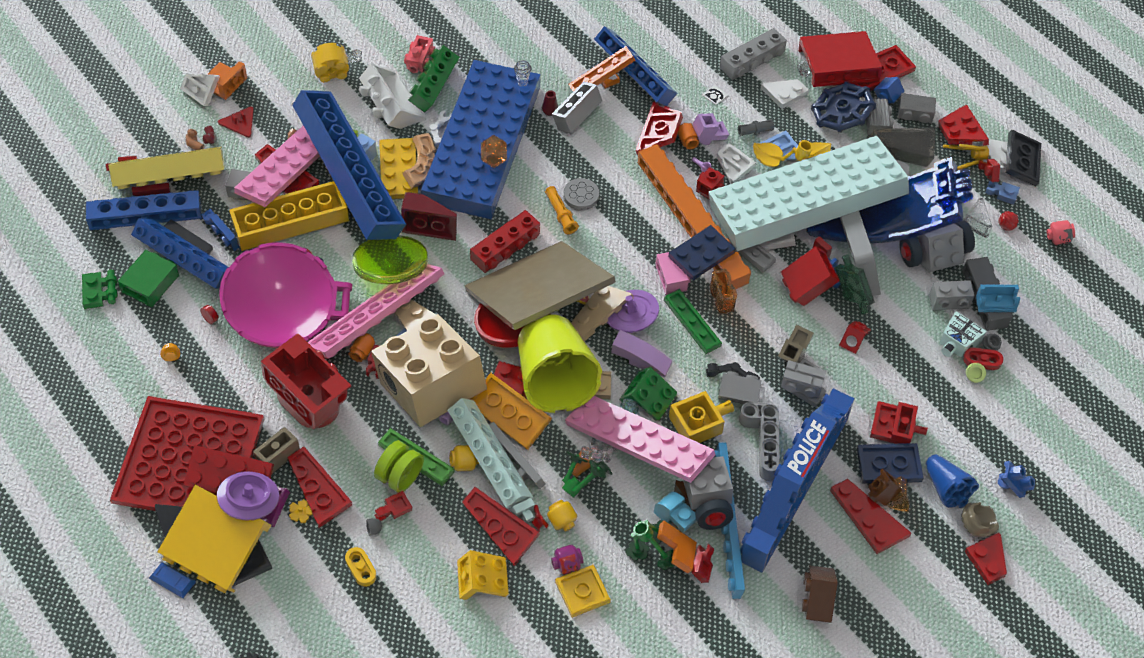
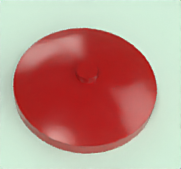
M481 303L475 311L474 324L478 335L483 341L496 347H518V337L524 326L516 330L512 329Z

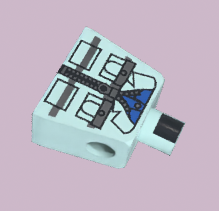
M956 311L941 337L940 344L944 346L941 352L947 357H950L953 353L959 357H964L967 349L975 348L981 344L986 330Z

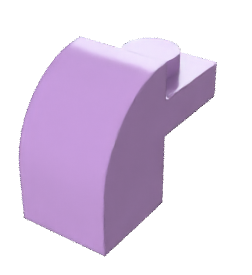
M713 113L697 114L693 122V128L701 144L709 145L712 140H725L728 138L729 133L723 121L717 122Z

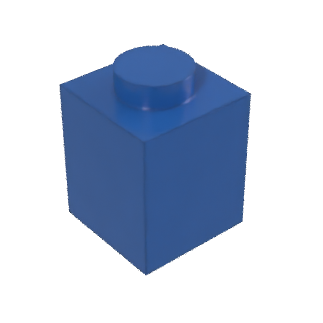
M886 77L874 88L877 98L887 99L888 103H894L901 96V93L905 92L899 77Z

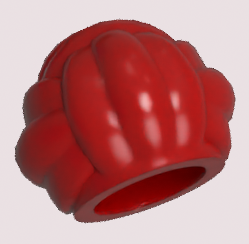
M1006 211L999 217V226L1006 231H1011L1018 225V216L1013 212Z

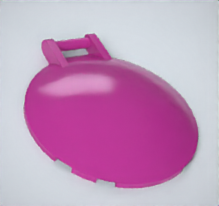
M266 243L258 245L257 248L250 251L246 250L235 258L231 266L226 269L220 285V305L227 322L240 336L261 346L278 348L297 333L308 341L321 332L329 320L338 321L348 314L350 292L353 285L349 282L334 281L325 263L318 256L315 257L307 252L305 248L289 243ZM337 291L342 292L341 311H335Z

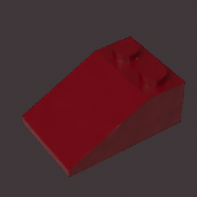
M405 192L401 216L406 225L402 233L456 241L457 214L423 194Z

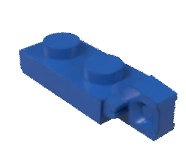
M211 209L201 214L206 225H212L211 228L214 233L222 236L221 240L226 247L230 246L234 251L240 248L236 236Z

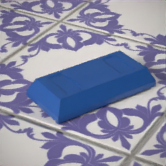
M161 562L149 577L152 581L181 598H184L196 583L195 580L164 562Z

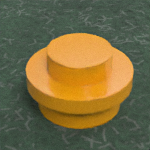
M168 343L160 351L161 358L165 361H175L180 357V349L177 345Z

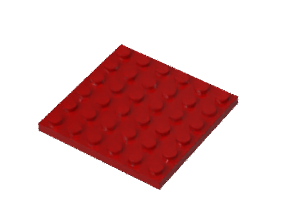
M148 396L111 494V504L156 511L155 504L183 506L193 490L192 487L184 486L183 484L194 445L252 458L265 419L264 415Z

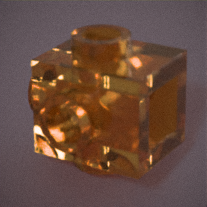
M495 135L484 140L481 143V160L493 168L497 167L507 160V143Z

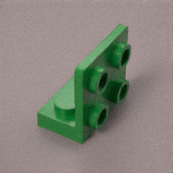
M648 367L637 373L619 400L624 405L636 402L655 421H658L677 395V391L652 367Z

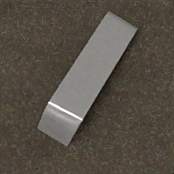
M745 403L741 408L739 422L747 428H759V475L766 481H772L775 478L774 473L780 464L778 408L769 403Z

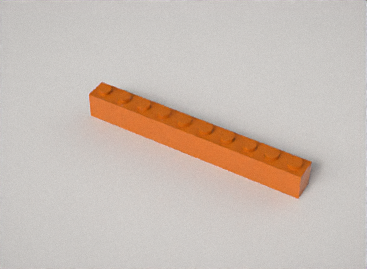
M657 144L639 151L638 165L689 236L692 238L711 225L724 237L721 228L718 225L716 226L711 214L705 211L702 202L697 200L692 188L687 186L683 176L679 175L674 164L668 160L665 151L661 150ZM735 252L713 267L729 292L749 284L751 270L748 265L743 263L738 252Z

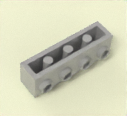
M772 28L722 55L719 68L731 80H734L737 77L743 76L748 71L756 69L761 64L769 62L772 58L782 55L785 52L787 40L775 28Z

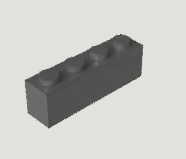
M988 257L968 259L962 270L966 281L971 280L974 292L973 299L977 309L976 295L980 284L1000 285L999 279L994 274V266L990 264ZM979 312L986 331L1008 328L1013 318L1012 312Z

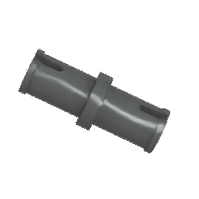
M772 119L738 125V134L740 136L748 134L758 135L760 132L774 130Z

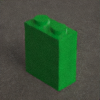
M145 249L118 280V284L122 293L152 308L179 277L177 265L173 261L166 260L156 252L152 253Z

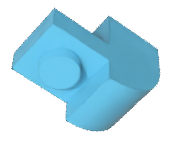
M670 492L654 506V513L661 520L669 524L673 522L683 532L697 522L695 512L684 503L685 498L677 492Z

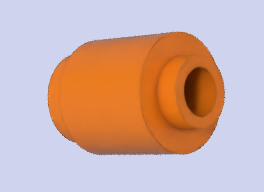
M691 123L681 124L677 134L682 145L689 150L696 148L699 145V139Z
M368 333L357 337L349 349L350 358L356 362L365 360L375 344L374 338Z

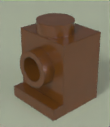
M882 468L880 470L881 475L868 486L870 490L868 496L875 503L879 501L886 506L902 491V488L896 478Z

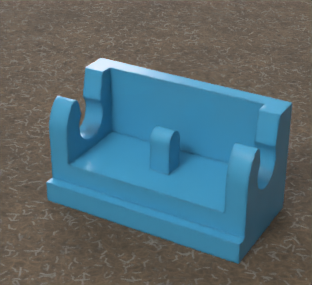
M980 284L976 295L978 312H1017V307L1020 303V297H1017L1019 285Z

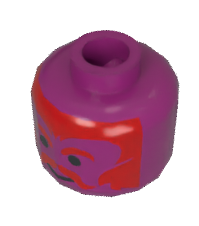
M574 545L557 548L554 551V557L551 558L554 570L558 569L562 575L580 570L581 564L584 563L580 548H576Z

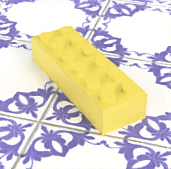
M222 147L114 162L108 165L112 187L117 186L118 189L129 188L130 184L136 183V187L148 185L149 181H155V184L164 183L168 178H173V181L184 180L185 176L191 175L192 178L203 177V173L210 172V175H218L225 169Z

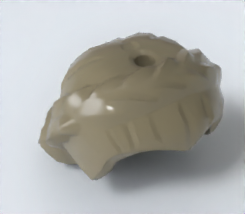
M981 502L966 504L961 515L964 527L975 537H987L997 533L999 529L993 508L983 506Z

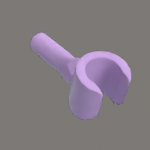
M695 157L692 159L694 163L701 167L702 172L711 167L710 162L703 163Z

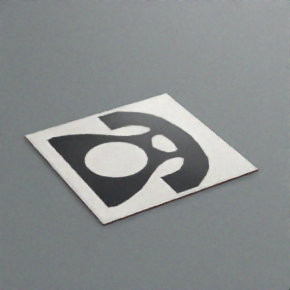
M716 85L702 94L715 105L728 96L727 93Z

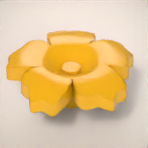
M304 499L298 501V505L294 502L289 505L291 512L289 517L295 522L299 520L300 523H306L309 520V516H312L307 501Z

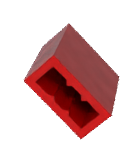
M817 246L781 271L782 281L790 290V298L793 302L803 306L840 281L826 252Z

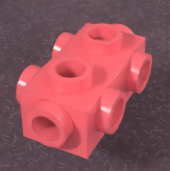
M417 35L414 42H411L410 51L406 53L404 58L406 68L410 72L424 71L423 67L430 60L431 53L436 49L433 46L432 38Z

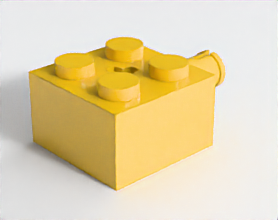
M703 391L670 405L669 418L678 434L701 443L723 433L725 421L722 416L734 412V406L730 400L715 406L707 392Z

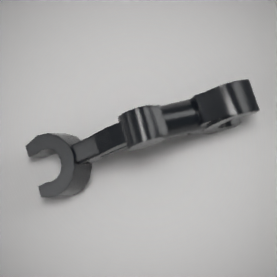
M737 362L718 366L716 363L707 364V377H714L719 373L732 371L742 377L753 375L760 380L757 374L744 371Z

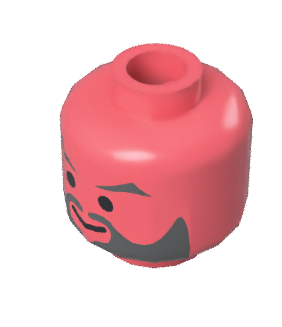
M1068 220L1052 222L1050 229H1047L1048 240H1052L1054 245L1071 243L1072 239L1075 238L1074 224H1070Z

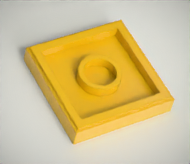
M594 564L555 579L557 588L571 618L611 602Z

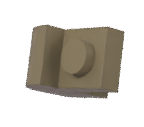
M796 324L789 340L786 339L778 357L786 362L790 360L800 363L806 354V349L814 332Z

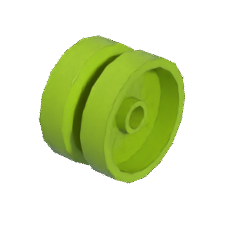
M399 440L394 441L378 459L374 470V477L384 484L388 483L389 487L398 493L406 491L418 477L423 467L424 456L415 450H410L409 446Z

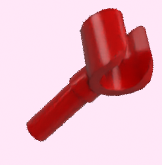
M535 505V518L532 524L540 532V528L543 525L547 528L548 523L540 515L538 505Z

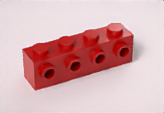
M524 210L470 248V260L484 273L493 270L504 259L510 258L514 252L522 249L529 241L539 236L540 222L528 211Z

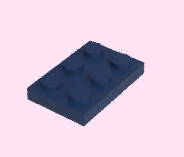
M710 225L670 251L668 257L691 280H695L733 255L736 248Z
M917 443L857 446L862 484H871L881 475L880 470L882 468L895 477L898 483L923 481Z

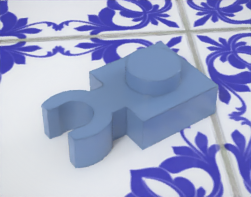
M989 181L986 194L998 195V200L1014 205L1020 187L1005 182L999 185L997 182Z

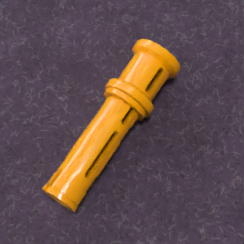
M554 186L548 187L545 194L557 213V221L562 224L563 232L568 235L576 232L579 225L572 218V212L565 207Z

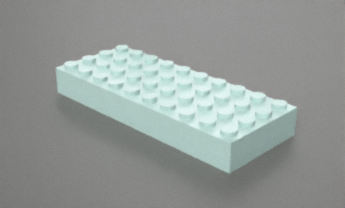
M874 136L709 191V199L713 213L737 251L909 194V183L907 174L881 140Z

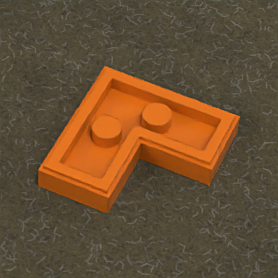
M663 521L659 525L657 538L674 549L671 563L686 573L693 570L697 542L666 521Z

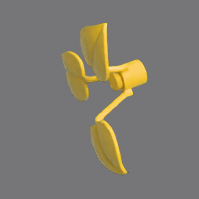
M802 140L797 148L793 147L792 151L782 157L783 151L781 148L772 143H754L753 150L756 158L763 165L777 167L780 161H784L793 153H795V158L801 161L829 152L831 150V143H811L807 140Z

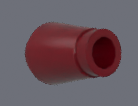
M549 90L545 93L541 108L545 115L552 116V113L559 106L556 93Z

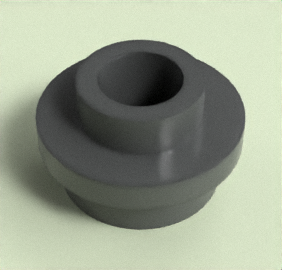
M990 333L984 336L982 343L985 349L998 351L1002 341L997 334Z

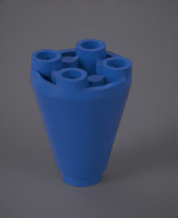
M937 454L927 459V470L942 504L948 508L956 506L963 508L968 504V499L979 489L976 479Z

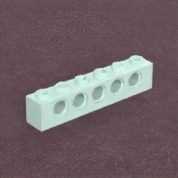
M464 398L457 401L447 411L505 507L512 509L514 505L533 498L475 401Z

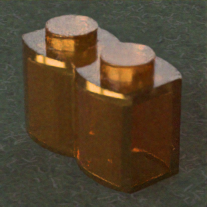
M726 269L712 271L710 292L716 299L715 305L717 310L721 314L734 312L737 291L731 284L730 273Z

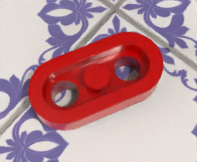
M969 348L966 350L963 360L967 366L972 363H979L987 370H998L1004 358L996 350Z

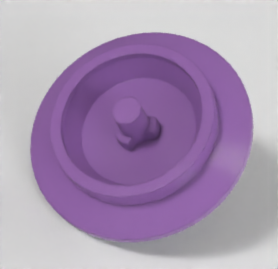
M627 290L626 292L632 293L633 297L630 295L626 296V303L622 305V309L608 317L607 323L617 331L622 330L626 333L644 330L652 325L658 317V301L652 294L646 291Z
M240 472L229 476L221 483L217 492V501L220 508L229 516L240 520H255L265 517L275 509L279 501V490L276 484L263 474Z

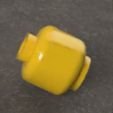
M457 445L450 451V466L458 472L473 471L476 464H479L469 445Z
M559 500L548 507L547 517L555 530L563 529L566 532L575 526L574 522L578 516L570 502Z

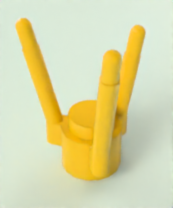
M943 145V148L971 150V157L975 161L958 166V170L979 164V160L983 161L989 157L988 146Z

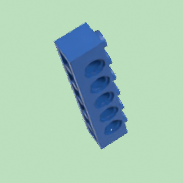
M604 26L594 38L610 56L627 46L635 61L623 69L656 102L668 106L678 94L615 31Z
M198 190L86 202V221L90 230L135 226L138 218L153 219L158 223H166L170 219L175 222L202 219L201 199Z
M138 218L131 234L133 237L215 289H220L223 275L226 269L229 268L228 266L153 219Z

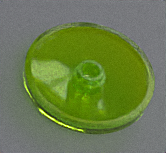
M401 235L397 239L368 240L357 247L352 256L355 273L360 278L377 284H396L411 280L421 274L428 263V254L425 246L416 239Z

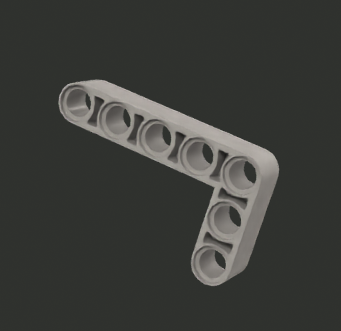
M859 210L841 216V224L855 264L862 299L881 295L874 254Z

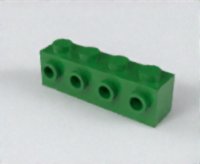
M444 45L439 49L436 48L431 53V61L428 60L423 67L425 69L424 73L422 72L416 79L418 81L417 85L415 84L409 91L411 95L408 101L424 113L434 104L460 58Z

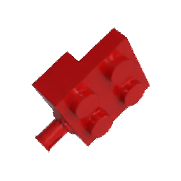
M878 401L870 438L894 444L911 443L914 433L926 436L928 427L916 425L918 406L903 402L893 405Z

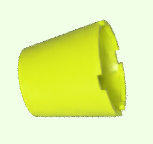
M551 314L524 326L518 337V349L524 392L530 404L544 412L555 413V410L566 409V411H571L587 403L600 388L602 369L598 360L572 323L563 316Z

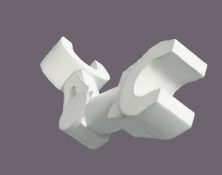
M445 110L440 112L437 122L429 126L436 151L441 142V137L438 135L439 128L446 126L451 115L446 117Z

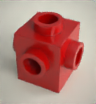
M709 167L699 175L696 192L709 199V191L725 186L723 184L724 175Z

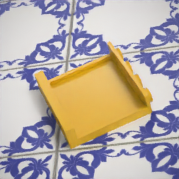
M195 485L157 552L164 555L162 560L172 565L175 562L180 564L179 569L188 574H191L193 571L198 574L197 579L207 584L209 581L215 583V589L226 593L227 590L234 593L233 584L263 530L268 532L271 524L261 519L240 520L229 516L220 508L216 495Z

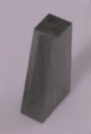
M935 128L874 129L871 135H868L866 138L877 136L895 160L928 167L934 159Z

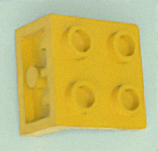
M469 550L457 560L459 599L467 600L476 592L506 597L509 594L505 557Z

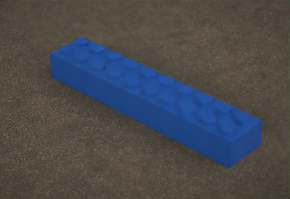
M301 90L292 106L366 240L397 239L406 223L332 92Z

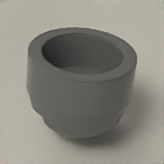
M371 518L366 520L369 536L376 535L382 530V522L379 519Z

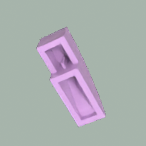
M622 330L619 331L612 344L613 354L629 359V364L638 368L646 369L652 367L662 377L666 376L672 364V360L658 349Z

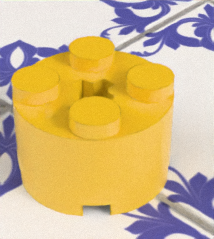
M325 43L319 45L315 52L312 51L311 58L314 72L321 82L325 83L330 81V79H345L347 77L349 64L345 48L342 45L339 47L336 43Z

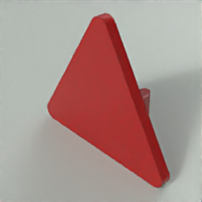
M248 107L218 120V124L250 138L254 109L253 107Z

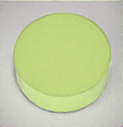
M972 363L966 368V377L974 383L981 382L986 377V369L979 363Z

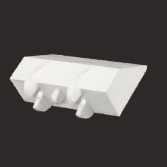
M371 63L359 77L363 86H360L359 92L364 97H371L376 105L372 109L373 115L376 118H384L388 126L402 129L426 120L422 111L408 101L411 94L396 71Z

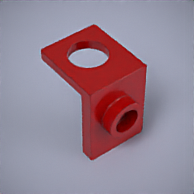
M853 321L848 325L839 346L856 354L864 337L870 333L871 329L861 322ZM848 336H854L857 339L855 346L847 344L846 339Z

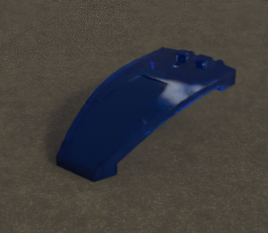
M952 157L934 163V168L909 176V194L859 210L869 242L885 243L913 238L962 221V203L973 199V193L970 192L972 190L971 179L968 178L970 170L962 169L957 171V165ZM840 217L806 228V232L812 237L847 242Z

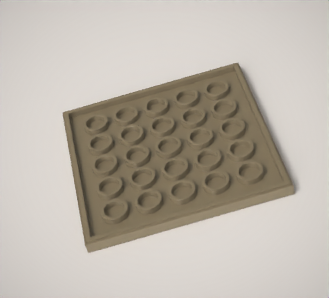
M560 241L464 286L470 295L512 329L516 330L612 285L616 281L612 274L563 241Z

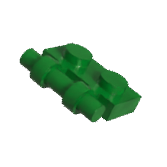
M108 270L107 276L104 278L101 272L82 274V305L84 309L103 307L104 300H108L109 304L116 303L118 292L115 289L117 276L114 270ZM108 286V289L103 291V287Z

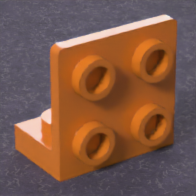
M240 61L233 67L219 62L208 73L209 75L220 76L213 94L225 100L247 79L245 64Z

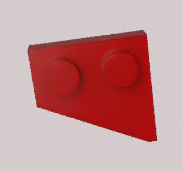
M1000 533L994 534L965 549L964 552L987 585L1006 576L1007 570Z

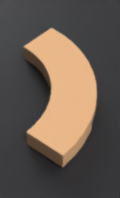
M429 133L416 135L412 139L417 149V162L415 166L403 172V176L411 188L424 183L435 157L436 149Z

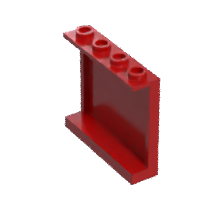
M866 31L800 37L798 51L804 52L812 72L811 83L813 87L841 85L846 81H849L850 84L880 81L882 65Z

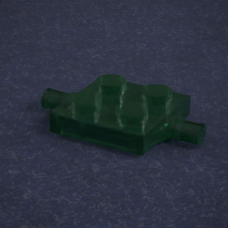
M843 255L844 265L839 264L835 267L843 290L842 294L846 300L859 305L861 314H866L869 312L867 306L872 305L875 301L864 269L854 266L850 255Z

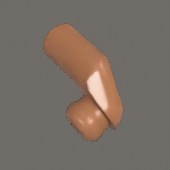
M189 129L185 136L187 146L194 150L204 149L205 145L197 141V131Z

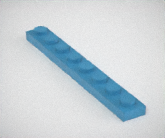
M719 442L716 450H714L716 457H724L731 480L727 443ZM732 496V504L730 505L733 510V519L728 525L721 528V533L725 535L723 551L727 553L725 567L730 577L728 579V590L732 593V599H741L745 591L734 497Z

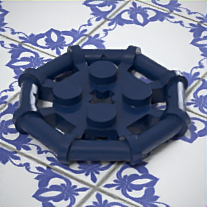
M849 81L829 89H823L820 97L811 105V111L814 113L817 121L816 125L836 130L838 133L858 125H864L872 110L876 109V102L873 101L870 88L850 84ZM861 109H865V110L862 112V114L860 115V114H859V111H860ZM826 110V113L822 115L821 111ZM830 119L836 120L837 123L831 122V121H829V120H830Z

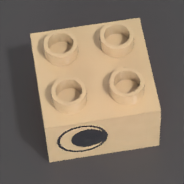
M439 314L423 319L417 326L399 336L387 339L383 345L371 351L380 384L419 427L448 412L447 410L461 398L471 399L487 389L480 355Z

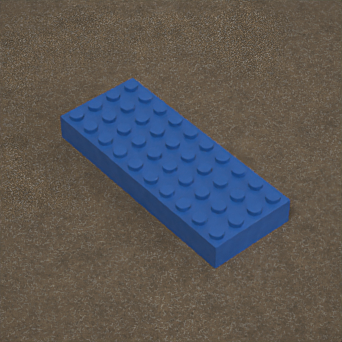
M473 60L422 186L421 194L449 210L492 220L540 90L541 74Z

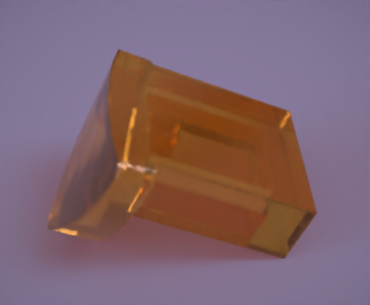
M900 476L896 480L901 486L902 491L886 506L899 511H909L907 480Z

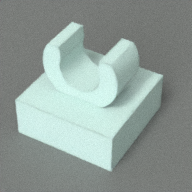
M529 498L514 505L511 512L517 517H521L524 522L530 523L533 521L532 518H534L531 511H533L535 504L532 498Z

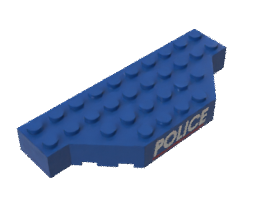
M833 388L829 395L825 394L821 402L822 405L811 413L809 418H805L801 426V433L796 434L792 442L794 445L791 449L788 448L783 458V464H779L774 473L775 478L772 482V488L770 491L767 490L764 495L759 516L754 518L750 533L746 532L742 540L743 545L741 546L740 553L742 554L741 561L743 564L763 573L844 428L855 398Z

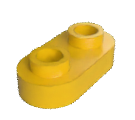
M359 547L349 549L345 555V560L356 582L364 587L372 585L376 580V570L367 554ZM354 559H360L359 562H353ZM364 575H369V578L363 579L362 577Z

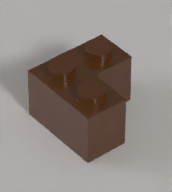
M809 565L808 572H804L803 578L805 592L808 593L807 599L802 601V612H805L806 620L832 623L838 584L834 568Z

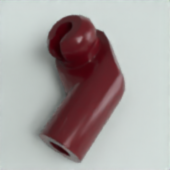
M206 126L204 128L205 135L202 138L203 143L214 144L216 142L214 129L212 126Z

